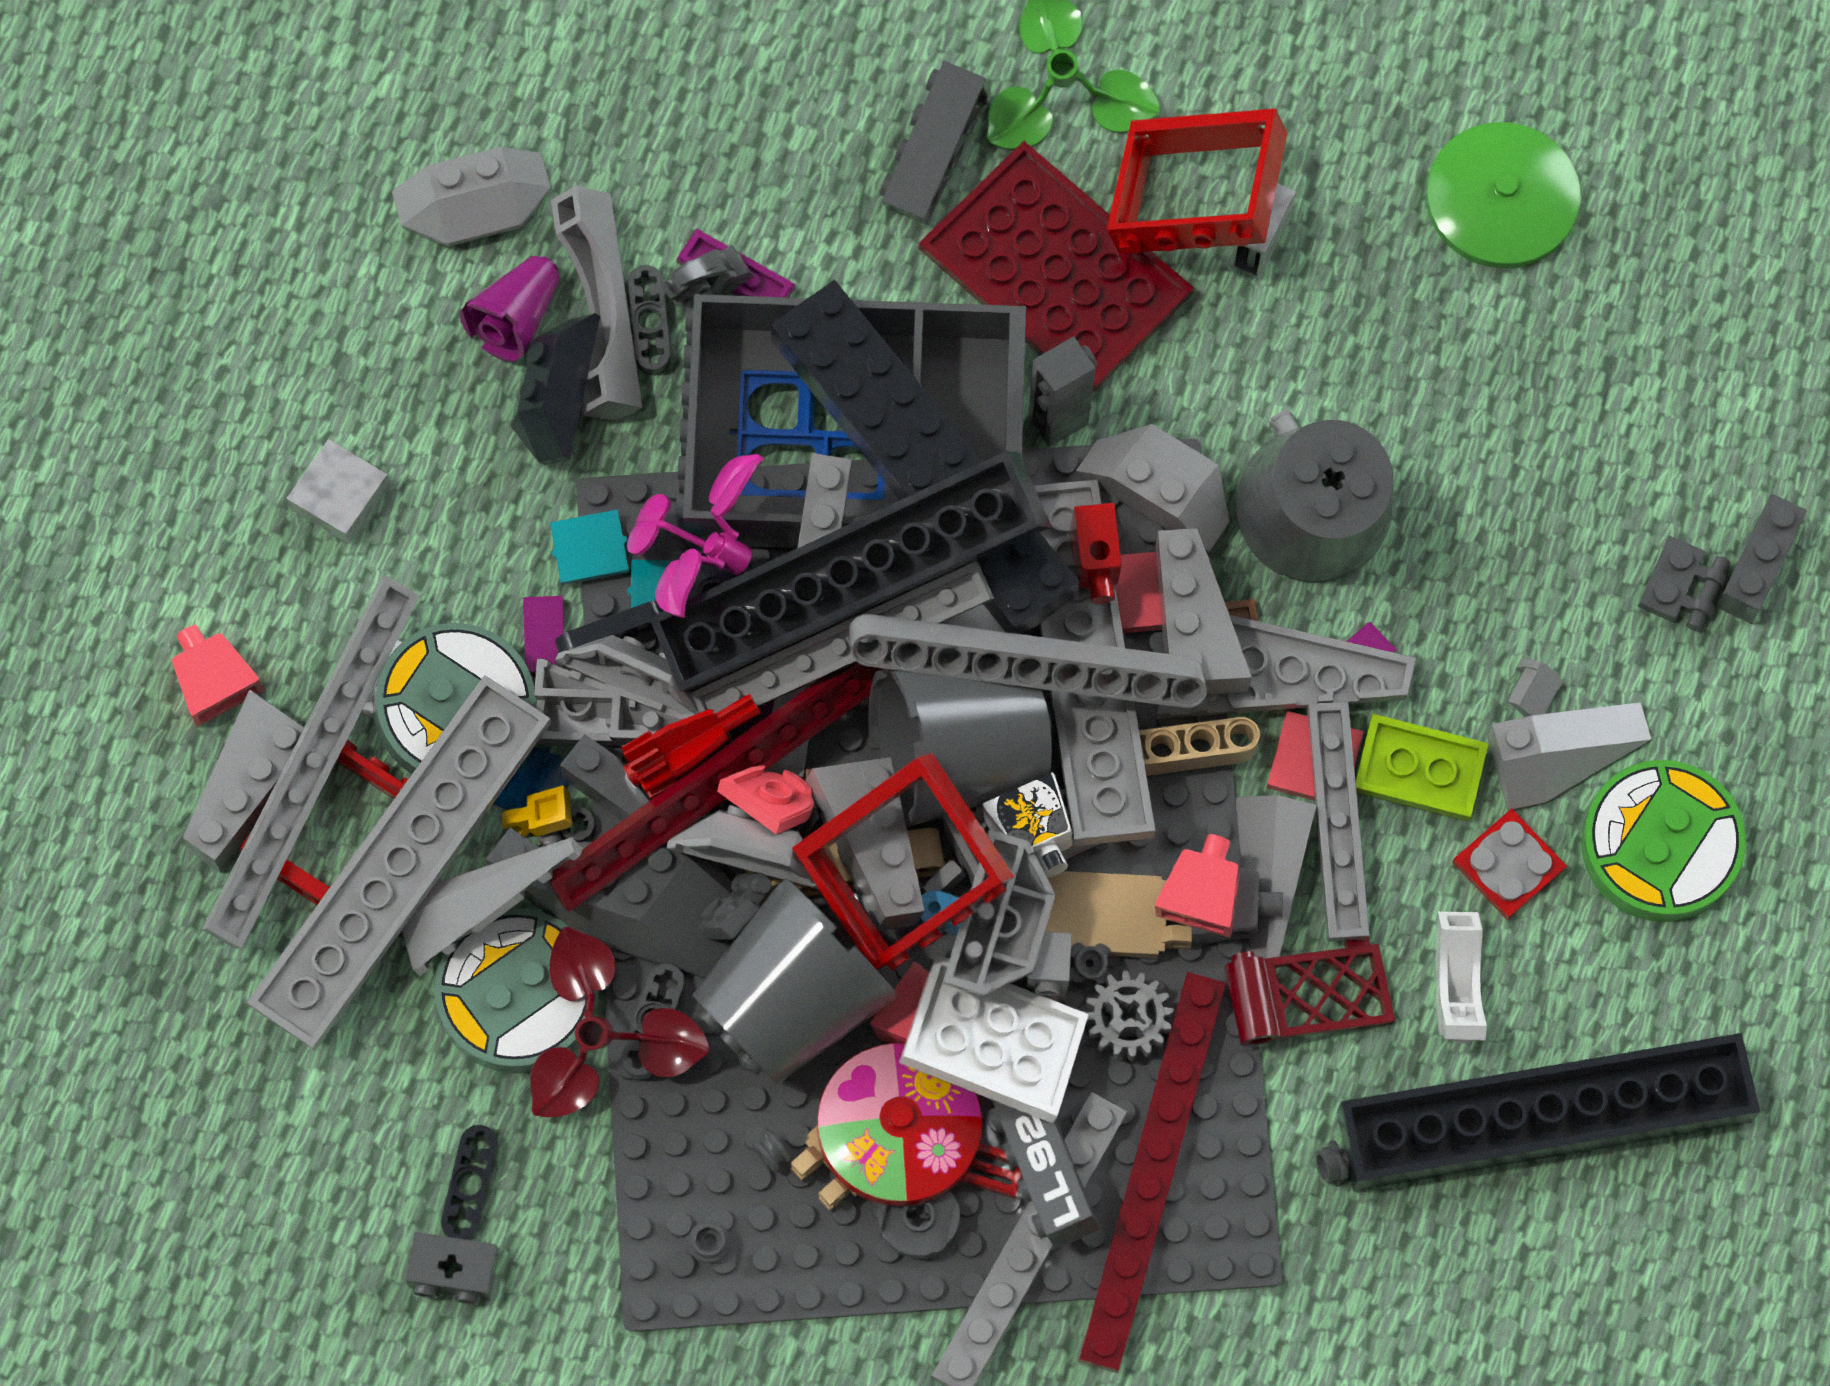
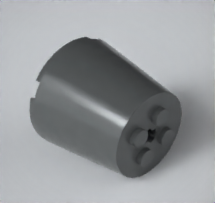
M1317 421L1272 438L1251 457L1242 472L1235 502L1236 517L1246 544L1265 566L1282 576L1285 575L1294 579L1315 583L1340 579L1354 573L1377 553L1388 533L1393 504V470L1391 462L1381 443L1370 432L1347 421ZM1326 477L1337 482L1338 485L1335 489L1332 486L1324 487L1323 481Z
M885 668L881 671H876L872 680L869 698L871 750L879 749L880 759L891 757L894 774L916 758L933 753L969 809H972L1050 773L1052 756L1051 719L1041 689ZM924 779L899 796L906 826H913L948 816Z
M787 878L776 886L692 994L704 1007L705 1011L700 1016L716 1033L724 1028L725 1031L720 1037L737 1055L745 1050L746 1053L740 1058L756 1075L764 1070L776 1084L782 1082L891 1004L898 997V994L855 946L852 949L848 946L844 948L831 933L836 929L835 925Z

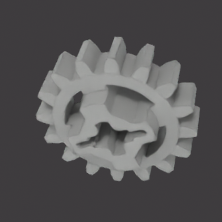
M1123 971L1122 979L1118 982L1110 974L1106 980L1107 988L1099 984L1094 986L1093 992L1098 999H1087L1086 1007L1094 1011L1087 1013L1089 1015L1086 1024H1094V1027L1089 1030L1088 1036L1090 1039L1101 1038L1098 1050L1101 1052L1108 1046L1113 1048V1059H1117L1121 1051L1127 1052L1129 1061H1134L1136 1051L1139 1050L1147 1058L1151 1054L1150 1044L1159 1048L1163 1046L1164 1039L1159 1033L1170 1034L1172 1025L1163 1021L1173 1016L1172 1008L1163 1007L1168 1002L1169 995L1168 993L1159 995L1156 993L1159 985L1157 980L1146 985L1144 983V973L1140 972L1136 980H1130L1128 971ZM1131 991L1136 992V994L1121 995L1120 992ZM1150 1004H1152L1156 1015L1155 1025L1152 1024V1020L1146 1015V1010ZM1103 1007L1106 1008V1012L1111 1016V1022L1107 1028L1104 1026L1101 1016ZM1131 1010L1136 1012L1135 1020L1129 1018L1125 1022L1121 1019L1122 1012L1126 1014ZM1135 1036L1138 1038L1137 1040L1132 1041L1121 1039L1122 1037Z

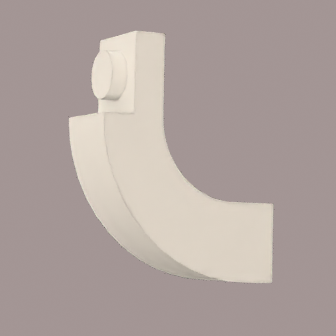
M1438 912L1436 934V1009L1439 1035H1444V1039L1453 1040L1457 1043L1486 1040L1487 1025L1480 989L1483 930L1478 912Z

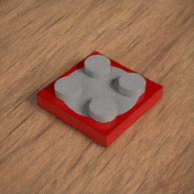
M1512 808L1452 861L1506 920H1509L1567 867Z

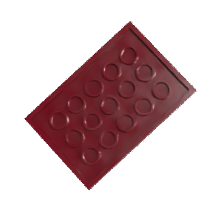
M1025 141L1009 154L918 245V249L980 304L1026 306L1025 343L1038 355L1046 353L1073 336L1081 347L1086 345L1093 353L1097 362L1093 393L1194 291L1193 286L1152 251L1119 254L1107 232L1110 214Z

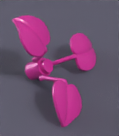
M758 454L736 457L722 468L711 488L709 502L714 505L711 509V515L724 532L720 534L714 532L707 541L664 521L671 507V501L667 496L656 494L645 502L628 538L627 549L631 554L636 556L644 554L653 545L660 528L704 548L703 551L707 554V557H705L699 551L689 549L682 553L679 560L672 561L666 567L655 592L656 602L662 610L677 617H685L686 601L701 564L711 565L719 570L725 569L735 576L741 574L748 566L752 557V549L737 540L739 533L731 529L723 516L734 506L751 475L760 462L765 459Z

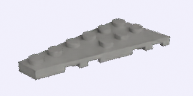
M1229 615L1252 676L1248 692L1206 695L1205 700L1193 708L1159 705L1156 719L1305 708L1308 704L1348 702V704L1406 700L1416 658Z

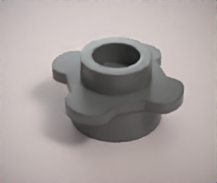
M1082 943L1073 944L1071 946L1073 962L1069 975L1070 979L1075 983H1080L1083 980H1094L1098 984L1104 983L1109 975V972L1106 970L1108 966L1107 957L1109 956L1108 947L1102 943L1096 946H1084ZM1086 960H1092L1093 965L1087 967Z
M1335 1140L1329 1141V1147H1323L1322 1150L1315 1153V1164L1321 1179L1326 1183L1333 1181L1334 1185L1337 1186L1341 1185V1179L1348 1178L1350 1163L1346 1152L1339 1148Z

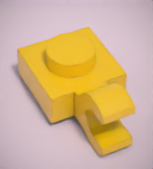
M562 785L528 795L526 807L509 809L501 813L502 827L504 829L511 827L523 837L527 836L530 832L535 837L572 827L570 792Z

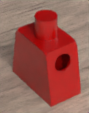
M1114 503L1074 506L1069 535L1075 573L1079 579V588H1089L1090 599L1093 604L1110 603L1115 600L1113 585L1118 584L1121 572Z

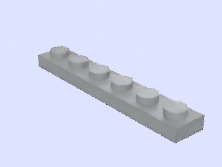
M1348 702L1308 704L1307 717L1327 941L1368 939L1370 935Z

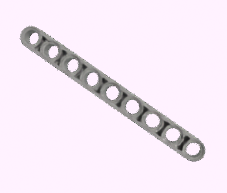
M872 614L856 617L849 627L851 653L854 660L861 665L1181 708L1198 706L1205 700L1207 695V686L1200 663L1196 659L1187 656ZM872 637L876 639L870 643L861 642L865 638ZM906 643L916 644L911 648L901 647L903 644ZM947 648L956 649L954 652L951 653L941 652ZM985 654H995L992 658H981ZM1026 659H1034V660H1035L1034 662H1032V663H1030V664H1023V663H1021L1022 661H1024V660H1026ZM1067 664L1075 665L1070 669L1061 668L1062 666ZM1108 669L1115 670L1110 674H1101V672ZM1145 675H1154L1150 679H1140ZM1185 680H1193L1192 683L1187 685L1180 684Z

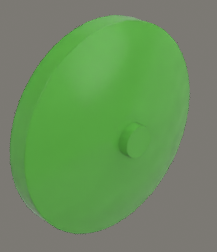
M1508 122L1481 124L1469 128L1452 138L1436 156L1426 186L1428 214L1442 240L1464 258L1493 268L1523 267L1534 264L1551 255L1569 236L1580 207L1581 192L1578 176L1572 162L1563 149L1548 136L1533 128Z

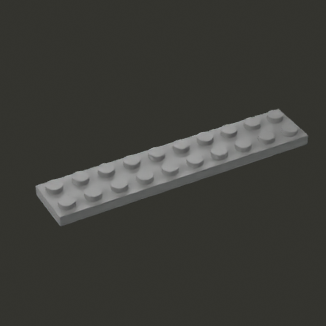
M1098 480L1036 485L1034 488L1051 525L1050 528L1040 533L1076 576L1069 535L1074 506L1101 504ZM1113 585L1115 600L1106 604L1091 603L1089 588H1079L1076 598L1039 624L1041 637L1125 648L1115 585ZM1067 664L1062 666L1061 668L1070 669L1075 665ZM1108 669L1101 672V674H1110L1115 670ZM1049 690L1073 845L1082 846L1154 838L1155 825L1134 701Z
M484 675L247 1001L248 1006L315 1051L549 727L551 719Z

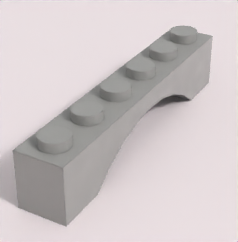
M576 185L553 198L551 205L556 236L568 252L578 272L585 291L589 314L596 313L601 316L581 412L582 415L619 421L642 409V401L612 199L609 193Z

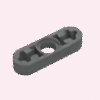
M641 265L636 267L628 278L635 357L638 368L643 373L653 376L665 372L671 362L664 289L661 286L663 284V277L660 271L650 265ZM643 277H649L651 283H657L652 284L650 287L651 301H644L643 289L639 286ZM647 312L656 313L661 319L659 325L653 329L641 327L638 320L642 314ZM655 339L657 354L664 355L659 356L657 359L658 363L651 364L649 358L644 357L649 353L648 340Z
M660 964L651 970L630 1027V1033L643 1034L642 1017L652 1010L667 1008L662 1003L656 1002L660 994L659 984L655 982L657 979L664 980L666 975L672 976L673 984L677 986L676 988L667 989L664 1003L671 1004L670 1008L678 1010L685 985L683 974L676 966ZM649 997H651V998H653L655 1001H649V1002H648V999H649ZM626 1040L621 1054L622 1066L626 1074L638 1080L651 1077L653 1074L643 1065H641L640 1069L634 1068V1062L629 1058L630 1055H638L639 1046L642 1041Z

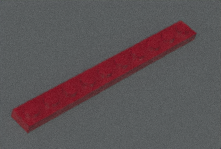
M856 662L819 679L586 846L575 861L570 859L551 871L553 875L548 882L561 905L570 912L666 843L670 838L727 799L717 792L721 779L754 766H766L765 770H767L870 696L873 677L876 671H881L883 668L865 666Z
M1191 972L1186 973L1080 1353L1079 1363L1114 1373L1119 1372L1226 982Z

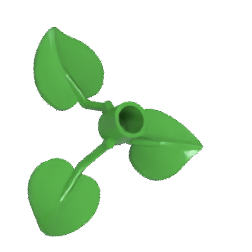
M1028 0L1020 20L1021 39L1024 45L1033 53H1044L1051 49L1052 54L1047 60L1048 79L1045 81V86L1037 100L1034 94L1024 87H1009L1001 91L994 98L988 114L987 141L991 145L1009 150L1016 149L1023 141L1027 142L1030 146L1041 142L1048 135L1053 124L1051 112L1041 105L1047 99L1053 86L1066 88L1075 81H1079L1092 95L1097 96L1092 104V114L1101 127L1111 132H1128L1131 120L1153 119L1157 117L1160 113V105L1152 89L1140 77L1126 70L1116 69L1107 71L1101 77L1100 89L1095 88L1087 80L1085 74L1078 71L1076 56L1071 51L1065 50V48L1073 46L1082 33L1083 21L1077 7L1069 0Z

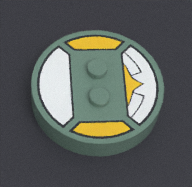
M444 623L430 626L404 640L385 663L376 682L373 696L375 726L381 742L392 758L401 767L413 774L484 675L536 708L534 683L528 667L518 652L495 633L482 627L464 623Z
M511 908L479 933L472 932L455 941L456 950L448 956L444 953L442 954L435 975L434 995L436 1007L448 1037L472 1061L495 1071L526 1073L531 1072L536 1059L544 1051L555 1047H565L573 1051L579 1045L575 1038V1029L577 1024L585 1018L584 1012L587 1006V995L576 1001L565 1000L555 991L550 979L549 965L554 942L560 931L564 927H569L560 919L537 910ZM593 991L595 995L594 1016L598 1007L599 991Z

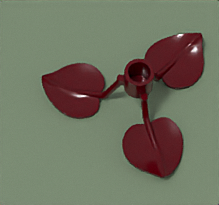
M564 927L560 931L551 951L550 979L555 991L565 1000L576 1001L587 995V1006L584 1012L585 1018L577 1024L575 1029V1038L580 1045V1056L577 1058L576 1054L569 1048L555 1047L544 1051L536 1059L530 1076L533 1115L539 1117H560L574 1113L588 1105L597 1093L600 1078L598 1072L593 1067L584 1064L588 1057L589 1050L603 1049L610 1044L612 1039L642 1041L638 1050L639 1060L650 1073L660 1077H673L684 1073L709 1053L710 1046L701 1027L688 1015L676 1009L659 1008L648 1012L642 1022L643 1034L613 1031L612 1025L607 1019L599 1016L595 1017L593 1014L595 1004L593 991L603 990L613 981L616 971L615 957L611 949L594 936L580 932L572 927Z

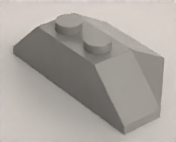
M497 147L427 165L395 188L392 194L402 228L449 247L523 228L543 198L547 196L551 187L541 153Z
M1153 424L1097 440L1076 470V474L1086 480L1097 479L1100 489L1167 530L1198 528L1208 555L1229 525L1230 520L1219 465Z
M610 635L560 652L555 659L556 665L562 668L577 671L586 677L605 684H612L660 702L666 707L685 714L695 715L699 713L691 692H680L664 653H660L659 656L645 650V646L634 638L624 636L623 639Z
M729 805L727 812L718 810L668 841L666 849L780 879L787 878L791 882L819 889L792 849V847L803 840L799 831L788 829L779 834H774L738 806Z
M990 829L988 832L989 839L1015 877L1003 884L1007 890L1004 894L988 904L982 899L971 907L975 914L960 924L942 983L981 996L1032 974L1056 896L1034 854L1030 842ZM980 862L971 890L989 878Z

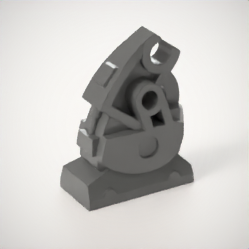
M731 244L724 250H712L694 260L691 259L685 262L661 286L674 304L682 307L686 313V308H694V294L728 295L754 276Z

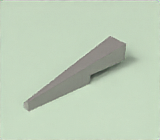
M537 659L534 696L537 699L536 709L551 719V724L537 742L539 745L575 746L581 737L586 734L601 746H623L647 731H651L653 734L671 723L692 716V714L682 713L666 707L660 702L612 684H605L586 677L577 671H570L554 665L545 659ZM731 731L727 732L730 739L722 746H727L731 743Z
M1279 795L1237 797L1236 799L1242 868L1259 872V892H1283V917L1259 916L1258 936L1249 938L1250 951H1254L1255 957L1272 958L1280 956L1314 818L1315 804Z
M571 837L436 883L402 929L413 970L419 976L427 972L430 961L439 952H443L447 956L456 950L455 941L472 932L479 933L523 900L527 886L535 880H539L543 884L547 882L553 875L551 869L570 859L575 861L579 858L583 848Z

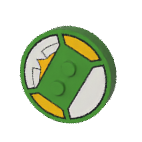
M1652 760L1637 763L1611 777L1598 791L1584 819L1581 834V850L1585 867L1601 894L1622 911L1641 919L1656 922H1674L1689 919L1715 905L1725 895L1738 875L1743 863L1746 847L1745 827L1741 813L1734 799L1724 786L1711 775L1697 767L1671 760Z

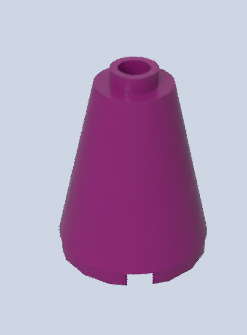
M531 256L467 301L459 313L460 322L469 337L472 339L476 334L481 340L486 342L481 348L500 360L514 362L520 356L523 357L533 341L560 282L556 264L544 256Z

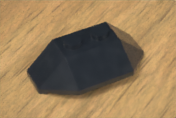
M596 313L569 319L533 339L526 354L510 427L536 460L543 465L570 460L601 317Z

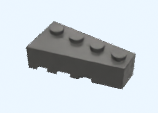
M944 60L940 69L934 68L926 84V90L930 91L924 105L919 103L915 108L910 125L914 126L909 140L902 139L895 155V160L899 161L893 175L889 173L886 175L879 195L884 196L882 203L885 208L925 225L928 224L949 180V176L945 175L947 168L953 170L962 155L964 141L961 138L963 133L966 135L972 133L978 122L977 117L980 109L977 106L978 103L987 104L991 95L985 77Z

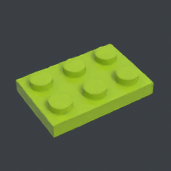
M1372 713L1355 780L1356 793L1469 822L1489 743Z

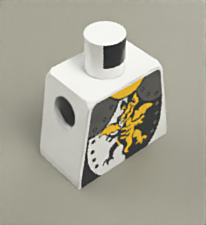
M1053 773L983 803L984 820L990 830L1029 841L1046 877H1054L1067 869L1068 864L1061 852L1072 846V831Z

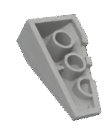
M1640 702L1532 715L1495 723L1492 725L1487 739L1507 811H1509L1511 808L1519 810L1548 803L1558 797L1559 794L1576 784H1580L1609 764L1615 763L1650 742L1651 736Z

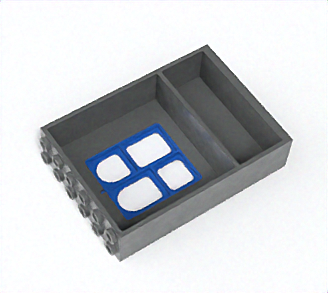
M694 294V308H686L685 331L687 332V345H684L683 365L685 368V382H682L683 419L680 420L681 456L678 458L679 493H677L676 497L678 528L705 541L714 532L718 534L723 533V529L711 515V509L714 506L709 502L711 488L718 474L729 461L736 457L750 455L753 450L760 446H810L814 448L816 454L831 456L832 451L838 447L857 448L844 431L817 430L814 427V394L772 343L771 324L807 298ZM852 300L982 461L988 460L1007 450L1019 452L1022 457L1026 306ZM771 384L796 386L799 390L798 421L796 427L793 429H770L761 427L754 422L748 412L749 398L754 391L762 386ZM879 475L877 489L874 492H847L842 527L899 501ZM748 480L736 503L723 518L731 529L739 533L737 540L747 546L798 548L806 491L764 489L757 487ZM685 539V544H694Z

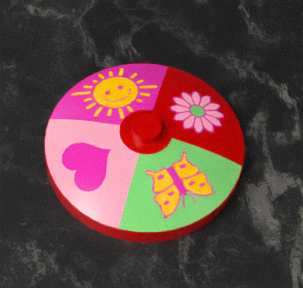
M892 1043L872 1047L846 1061L834 1073L826 1085L820 1100L817 1117L818 1142L822 1155L833 1174L857 1195L876 1203L891 1206H909L928 1202L953 1188L971 1167L978 1151L982 1132V1114L976 1093L899 1063L905 1043Z

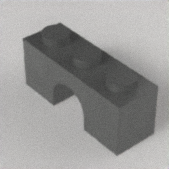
M1771 493L1716 608L1750 624L1753 623L1807 512L1806 509Z

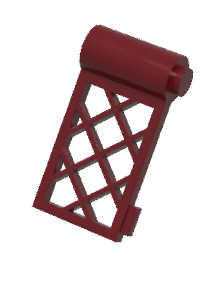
M1368 938L1346 940L1344 942L1345 948L1272 958L1255 957L1254 951H1245L1232 955L1231 962L1227 963L1224 968L1240 1044L1242 1046H1256L1279 1039L1393 1024L1395 1017L1379 944L1370 945ZM1369 956L1372 974L1367 981L1348 968L1355 957ZM1339 959H1347L1344 964L1338 961ZM1325 961L1338 971L1329 986L1310 973L1317 962ZM1309 963L1306 969L1300 966L1301 964ZM1287 966L1301 976L1291 991L1277 981L1275 968ZM1343 975L1362 988L1352 1003L1333 990ZM1305 980L1324 993L1314 1008L1295 995ZM1373 981H1375L1376 988L1371 985ZM1366 992L1379 1001L1382 1015L1370 1017L1356 1007ZM1281 995L1286 998L1283 1003L1281 1000ZM1328 997L1347 1010L1340 1021L1332 1022L1318 1012ZM1290 1002L1309 1015L1302 1026L1287 1028L1284 1010ZM1351 1014L1357 1017L1356 1019L1348 1020ZM1313 1019L1319 1022V1024L1310 1025Z

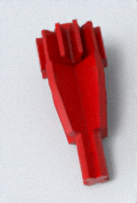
M748 694L717 713L713 709H708L671 723L653 734L651 731H647L621 747L624 756L629 762L623 766L624 770L635 787L642 784L649 797L654 798L676 783L680 776L696 768L730 739L727 732L760 714L761 711L751 694Z

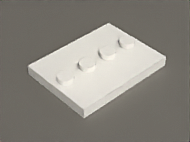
M936 955L932 962L899 1063L1053 1123L1058 1116L1089 1014L1013 984L1005 985L983 996L944 985L942 983L950 959Z

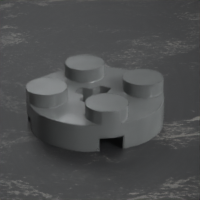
M950 1191L933 1200L917 1205L891 1206L879 1203L877 1211V1222L883 1241L898 1254L915 1259L941 1254L955 1238L960 1221V1209L957 1200H955L954 1195ZM917 1206L924 1207V1214L931 1216L930 1221L922 1222L920 1227L913 1226V1221L906 1217L908 1212H915Z

